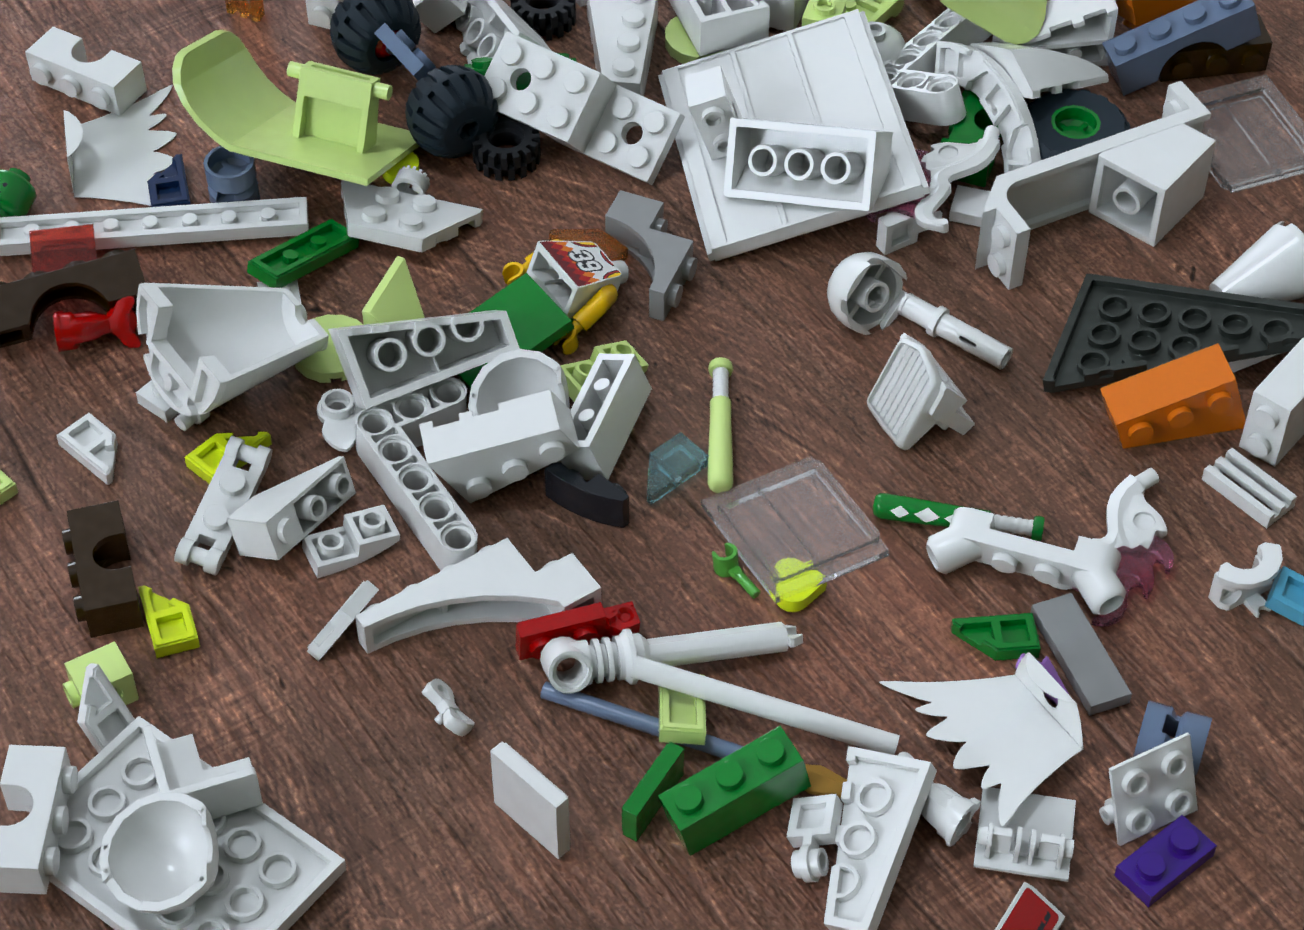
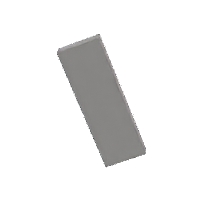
M1068 593L1033 604L1030 613H1033L1038 629L1088 715H1094L1130 703L1131 691L1073 594Z

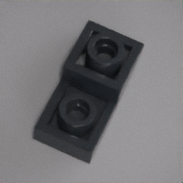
M561 462L552 463L545 468L546 496L552 501L581 517L598 523L621 528L629 524V496L622 486L617 483H611L600 473L586 482L578 471L570 470Z

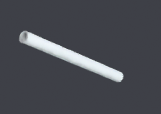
M636 656L630 676L634 679L867 750L894 755L900 735L640 656Z

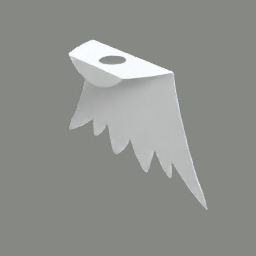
M173 85L132 104L121 116L110 113L81 124L76 116L64 110L67 161L75 198L107 199L151 206L147 181L155 175L154 173L168 168L172 164L173 158L154 151L169 143L176 136V133L171 131L149 130L166 117V114H151L164 101Z
M1030 652L1021 659L1014 675L944 682H879L899 693L931 702L916 708L917 712L931 716L947 717L926 733V736L941 741L966 742L954 759V769L989 766L983 776L981 788L987 789L1001 784L998 801V815L1001 827L1011 819L1019 806L1045 779L1070 758L1083 750L1081 720L1077 703ZM1044 692L1058 699L1056 707H1052L1047 702Z

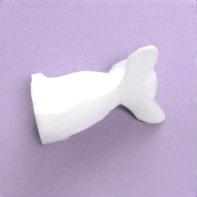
M900 752L898 756L913 758L907 752ZM933 782L921 814L936 829L937 834L945 839L946 846L951 847L969 830L973 823L971 819L979 809L981 801L975 797L971 799L964 798L946 785Z

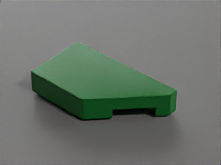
M1033 613L952 619V634L995 661L1019 659L1022 653L1027 654L1028 652L1035 658H1038L1040 655L1041 647Z

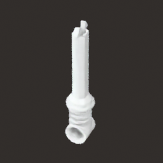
M782 622L646 639L639 633H632L627 628L623 629L619 635L613 636L612 641H610L609 637H602L601 643H599V640L594 638L590 640V645L587 640L577 641L571 637L564 636L554 638L541 651L540 662L552 686L562 693L572 694L592 684L593 678L598 684L603 683L604 677L607 682H613L616 675L619 681L625 680L630 685L637 684L638 679L630 677L636 656L670 666L687 665L788 651V645L792 648L802 644L803 634H797L796 626L784 625ZM564 659H576L571 669L557 671L559 663Z

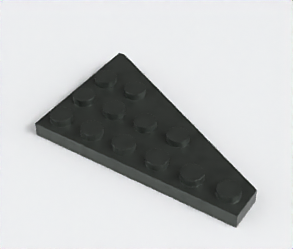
M1086 273L1044 376V392L1054 393L1117 382L1219 343L1227 362L1290 352L1304 337V304Z

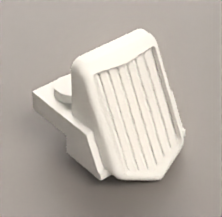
M903 333L867 398L869 410L895 445L902 450L911 448L935 424L943 430L950 427L962 435L966 434L975 425L962 407L968 400L939 365L931 351L925 345Z

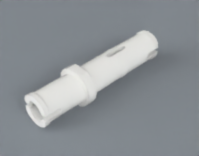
M907 293L899 303L897 314L925 328L926 334L934 338L940 336L1000 370L1008 364L1013 354V348L950 315V310L946 307L939 306L937 308L912 293Z

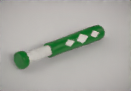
M879 493L874 498L873 514L880 519L949 527L954 510L964 506L902 495ZM978 509V510H982V511L991 513L990 510ZM994 515L995 530L1031 536L1032 540L1042 541L1044 517L1034 516V519L1029 520L1013 516Z

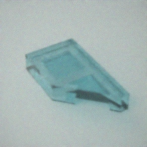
M679 432L649 453L647 502L650 505L708 466L709 455L683 433Z

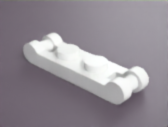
M235 436L229 438L224 455L185 536L178 544L174 556L175 562L186 566L191 562L202 566L204 572L215 576L218 574L234 541L227 518L255 496L270 463L272 449L262 445L254 448L244 444V439ZM241 460L251 464L249 471L237 468L238 461ZM199 543L211 546L210 550L198 547Z

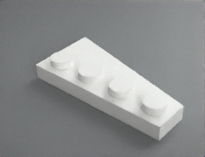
M848 746L846 761L849 764L848 778L846 782H843L841 800L844 803L841 825H837L835 843L838 846L836 865L831 867L824 925L829 930H877L937 770L928 761Z

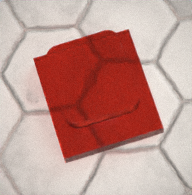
M93 224L29 231L32 272L45 271L47 273L61 269L72 261L83 260L87 262L97 259Z

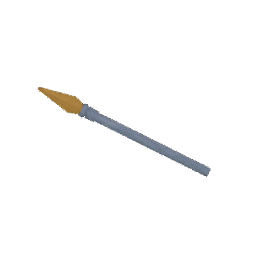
M547 681L542 687L540 695L542 699L659 737V718L581 692L572 694L562 693ZM706 734L705 745L681 744L720 758H724L743 747ZM805 764L811 787L805 790L807 793L812 795L837 794L841 798L843 782H846L847 779L822 765Z

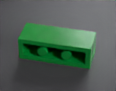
M780 725L658 795L669 823L691 856L811 787V783L803 758Z

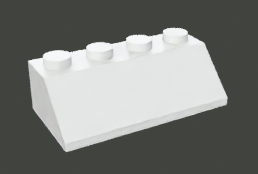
M730 118L723 196L870 212L873 210L889 173L893 132L750 118Z

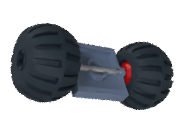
M344 0L338 3L330 22V36L338 57L346 65L360 73L371 75L388 73L395 70L397 65H404L418 80L416 83L417 87L413 88L408 96L405 114L408 129L414 141L422 149L434 156L448 159L464 157L466 154L472 153V141H475L476 136L487 131L488 135L493 133L495 129L493 125L498 121L499 112L497 100L493 99L492 88L488 80L482 74L465 66L446 65L435 69L436 66L419 48L416 49L421 36V23L419 13L412 0Z

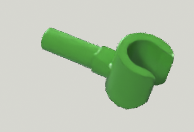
M724 544L727 557H720L715 551H712L716 575L732 577L753 599L759 596L761 591L744 574V571L739 566L738 551L734 544Z

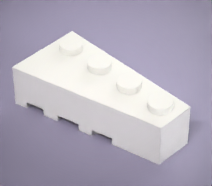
M587 0V18L594 50L595 68L615 84L644 96L658 24V0Z
M501 310L328 329L357 407L363 409L374 407L488 363L499 354L520 349L507 311Z

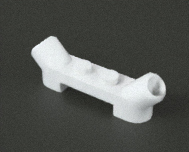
M968 507L955 509L949 527L929 536L927 540L926 550L934 568L943 574H948L973 561L991 565L994 569L1003 573L1018 572L1033 576L1036 580L1045 584L1053 585L1060 583L1075 587L1082 595L1091 612L1099 615H1106L1117 610L1122 605L1126 595V590L1116 575L1122 558L1121 553L1115 547L1102 541L1079 536L1075 550L1062 548L995 530L993 513Z

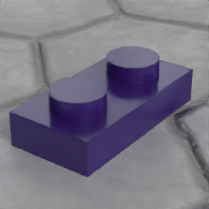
M1181 815L1118 864L1114 876L1149 908L1213 857L1217 845L1187 818Z

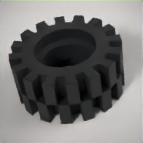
M510 0L511 9L540 37L546 36V41L552 40V35L554 34L558 38L563 37L564 31L569 33L572 30V25L575 26L576 0Z
M498 115V121L493 125L495 129L491 135H488L487 131L476 136L475 141H472L473 162L476 164V169L479 172L484 170V176L488 178L495 174V180L502 181L503 176H508V181L515 180V175L519 174L522 179L527 176V170L534 172L536 164L539 165L540 163L539 130L506 115L501 118ZM501 145H514L515 147H512V148H499L498 146H501Z

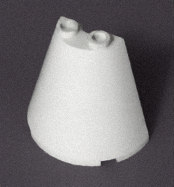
M140 283L138 287L136 307L138 334H146V344L150 353L144 354L143 358L156 389L167 404L175 411L186 416L208 413L314 353L324 351L328 346L329 335L315 319L307 320L305 307L288 288Z

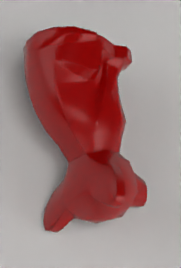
M126 296L121 298L106 314L92 311L78 313L54 312L53 324L59 352L78 349L81 343L96 340L108 333L118 337L124 345L130 348L140 347L141 340L135 333L137 329V315L132 309L135 303L134 297Z

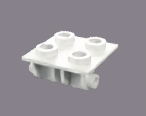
M1188 732L1108 768L1112 798L1105 800V806L1099 809V813L1105 824H1115L1117 844L1119 846L1165 826L1181 815L1186 816L1198 810L1191 737Z
M992 787L982 789L973 867L1068 882L1070 860L1074 850V840L1072 838L1076 800L1030 794L1011 819L1001 827L998 815L1000 789Z

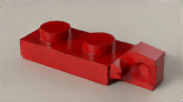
M632 601L603 608L602 603L598 602L518 622L516 625L515 648L519 660L532 657L540 659L544 646L554 638L564 636L571 637L577 641L587 640L590 645L591 639L597 638L601 640L602 637H609L610 639L613 636L619 635L623 629L629 628L632 633H638L640 630V620Z

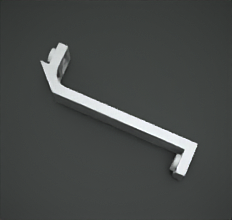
M1178 81L1168 85L1161 119L996 176L982 213L975 269L988 265L991 273L995 277H999L1008 290L1021 286L1031 230L1089 209L1098 157L1103 151L1182 123L1202 133L1204 121L1210 119L1211 112L1182 81Z

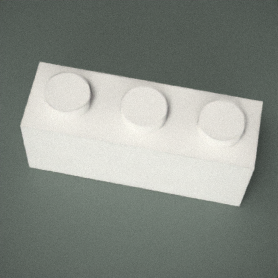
M598 354L571 408L580 450L564 457L561 462L570 470L578 471L585 480L592 479L598 473L607 480L609 479L652 390L635 354Z

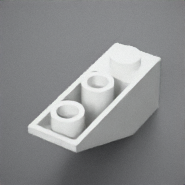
M338 456L253 496L227 518V522L239 555L279 560L350 499L356 491L344 456Z

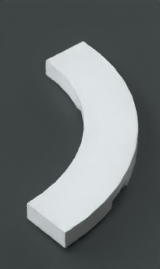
M937 41L935 73L956 77L961 87L971 90L980 98V104L987 112L993 125L998 126L1004 144L1001 145L1004 173L1041 161L1033 119L1020 90L1009 74L998 62L972 46L962 43Z

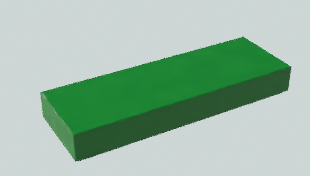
M329 219L249 260L247 273L271 288H282L358 248L359 239L349 237L346 227L333 219Z

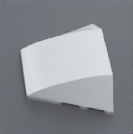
M978 42L970 44V46L986 53L998 62L1012 78L1024 98L1035 99L1041 97L1040 92L1048 91L1051 94L1062 93V88L1080 89L1109 82L1108 74L1104 70L1077 56L1049 49L1010 43Z

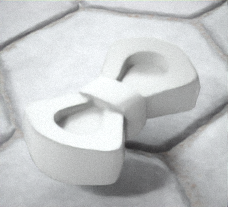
M433 679L428 682L422 694L436 706L439 712L434 719L439 725L443 723L447 729L458 736L463 737L472 730L475 722L460 711L455 703L452 689L440 679Z

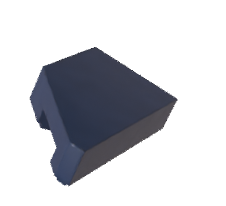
M176 154L168 168L162 173L157 172L147 181L151 207L191 204L182 154Z

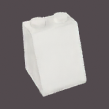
M1182 123L1103 151L1098 157L1089 213L1154 247L1203 198L1216 140Z

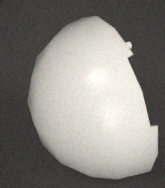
M517 349L499 354L482 367L471 385L468 403L469 411H472L473 417L499 410L498 403L546 390H551L570 409L565 373L558 362L540 351Z
M157 792L136 799L113 820L103 836L99 855L103 883L107 885L115 898L139 912L152 914H170L191 906L214 884L219 863L218 840L211 814L203 802L183 792Z

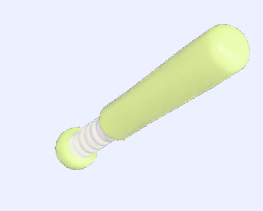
M719 357L713 359L708 367L709 374L713 378V398L710 400L707 483L710 490L722 494L728 492L733 486L731 400L728 395V379L732 375L733 365L729 359Z

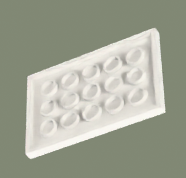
M138 716L78 772L75 794L68 795L66 804L69 809L68 830L65 835H59L57 844L60 850L59 870L56 876H50L49 881L114 930H288L346 871L345 859L263 803V805L212 819L218 840V872L214 884L191 906L170 914L139 912L118 901L107 885L103 883L99 855L103 836L115 817L136 799L159 792L142 727L152 726L157 744L172 740V738ZM200 759L203 770L213 768Z

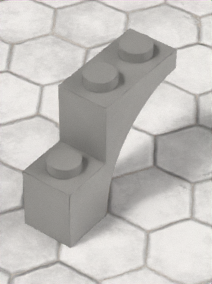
M620 190L605 215L606 244L627 252L646 269L652 280L649 288V317L664 321L671 307L677 308L683 293V285L686 280L691 281L695 275L697 258L693 257V240L666 233L668 221L663 219L664 202Z

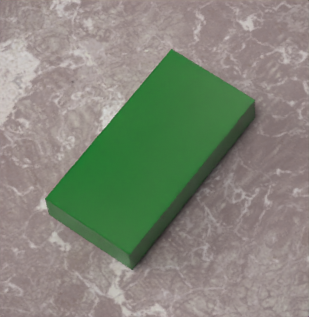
M672 742L666 744L623 805L622 831L624 836L636 842L662 806L658 795L677 785L684 775L683 747Z

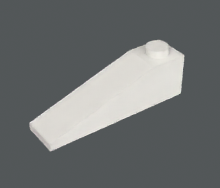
M468 0L465 14L455 20L456 29L461 31L463 35L460 51L467 57L468 64H472L471 60L475 58H493L506 31L551 50L544 40L503 0Z

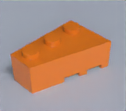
M1219 343L1100 388L1106 411L1123 449L1243 429L1246 421L1236 378Z

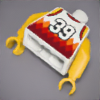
M559 239L538 241L534 252L525 257V263H507L502 272L505 284L508 285L527 273L570 319H574L573 325L575 329L554 343V345H557L561 340L566 339L562 345L565 355L572 354L577 350V334L582 329L587 331L607 312L617 300V291L620 284L625 283L629 276L627 264L623 260L611 261L597 244L591 241H563Z

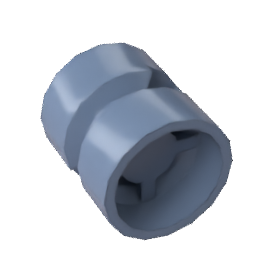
M222 146L212 149L205 156L203 164L208 183L210 203L260 200L254 157L230 152Z
M1149 700L1133 757L1172 740L1170 736L1176 738L1188 732L1191 737L1194 775L1197 776L1212 718L1190 711L1185 712L1182 716H1178L1174 707Z

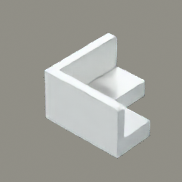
M152 726L142 727L159 792H183L203 802L212 819L263 805L255 768L251 765L249 757L203 770L193 734L157 744Z

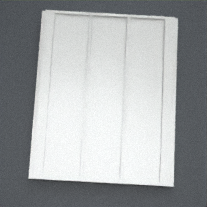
M856 9L662 70L663 74L658 75L666 107L685 116L675 140L709 261L726 259L917 200L930 193L928 183L864 11L859 12ZM721 65L742 118L893 132L889 173L873 210L868 212L723 196L727 156L711 160L688 106L684 77Z

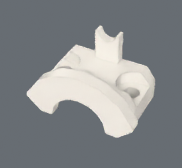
M1265 542L1259 545L1257 548L1258 553L1255 555L1251 569H1240L1228 562L1220 565L1219 571L1214 574L1208 598L1218 608L1226 611L1244 604L1256 618H1259V610L1270 612L1271 609L1265 607L1266 600L1260 594L1271 589L1272 580L1277 577L1283 558L1279 544Z

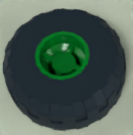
M1062 89V93L1057 94L1048 92L1027 105L1036 130L1041 160L1131 129L1124 114L1115 104L1110 103L1108 98L1083 89Z

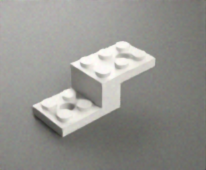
M508 31L505 32L484 76L492 88L493 99L497 100L499 113L539 130L564 146L650 185H653L685 118L680 112L615 84L605 75ZM530 72V85L524 90H517L516 80L519 75ZM634 126H641L643 131L641 139L635 144H628L626 135L629 129Z

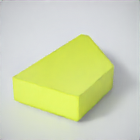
M258 432L256 436L238 437L245 440L244 444L254 448H258L259 445L268 448L272 445L271 435L268 432ZM233 433L214 434L184 457L186 467L210 484L224 455L227 442L233 436ZM239 460L236 467L241 468L247 462Z

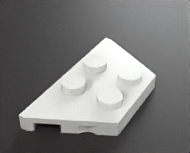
M345 180L341 181V198L344 201V215L349 237L422 253L435 247L439 242L448 241L458 236V227L469 224L476 228L482 224L483 209L438 200L431 195H415L401 192L394 187L364 186Z

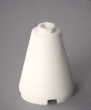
M1284 221L1278 222L1209 285V290L1288 302L1304 297V233L1292 223L1283 226Z

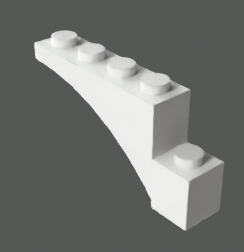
M505 538L494 545L483 547L476 554L457 564L444 567L439 573L418 584L407 586L402 592L381 603L368 606L363 612L355 615L358 641L366 653L369 654L395 641L445 627L483 622H521L598 602L602 603L601 587L573 553L559 560L550 561L542 569L535 572L510 540Z

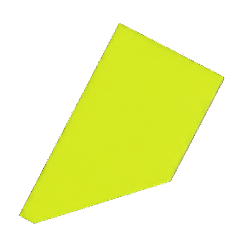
M145 585L138 587L156 658L200 647L189 604L176 598L169 600L152 592V588Z

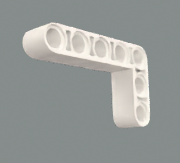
M947 8L904 45L900 51L901 56L893 62L891 59L883 62L904 120L937 126L953 125L963 120L966 116V109L958 79L951 75L935 73L937 41L962 43L970 46L971 43L984 42L992 34Z
M454 377L446 378L374 407L364 409L356 416L355 422L356 451L358 456L440 571L448 565L457 564L476 554L478 534L474 526L416 448L423 445L419 424L432 421L434 427L459 421L458 414L467 412V388L461 380Z

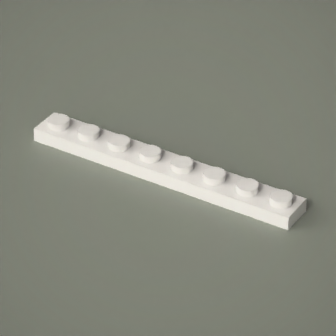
M307 197L0 217V256L298 236L309 230Z

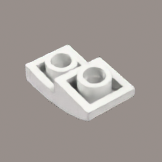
M380 505L344 514L342 527L307 535L302 539V549L318 579L343 571L376 556L400 540V533L385 505Z

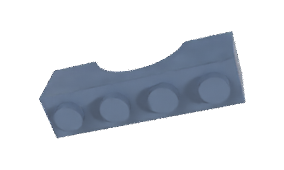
M1197 0L1103 42L1102 45L1110 73L1124 96L1158 81L1164 64L1171 56L1186 46L1198 42H1214L1229 50L1261 36L1256 6L1252 0Z

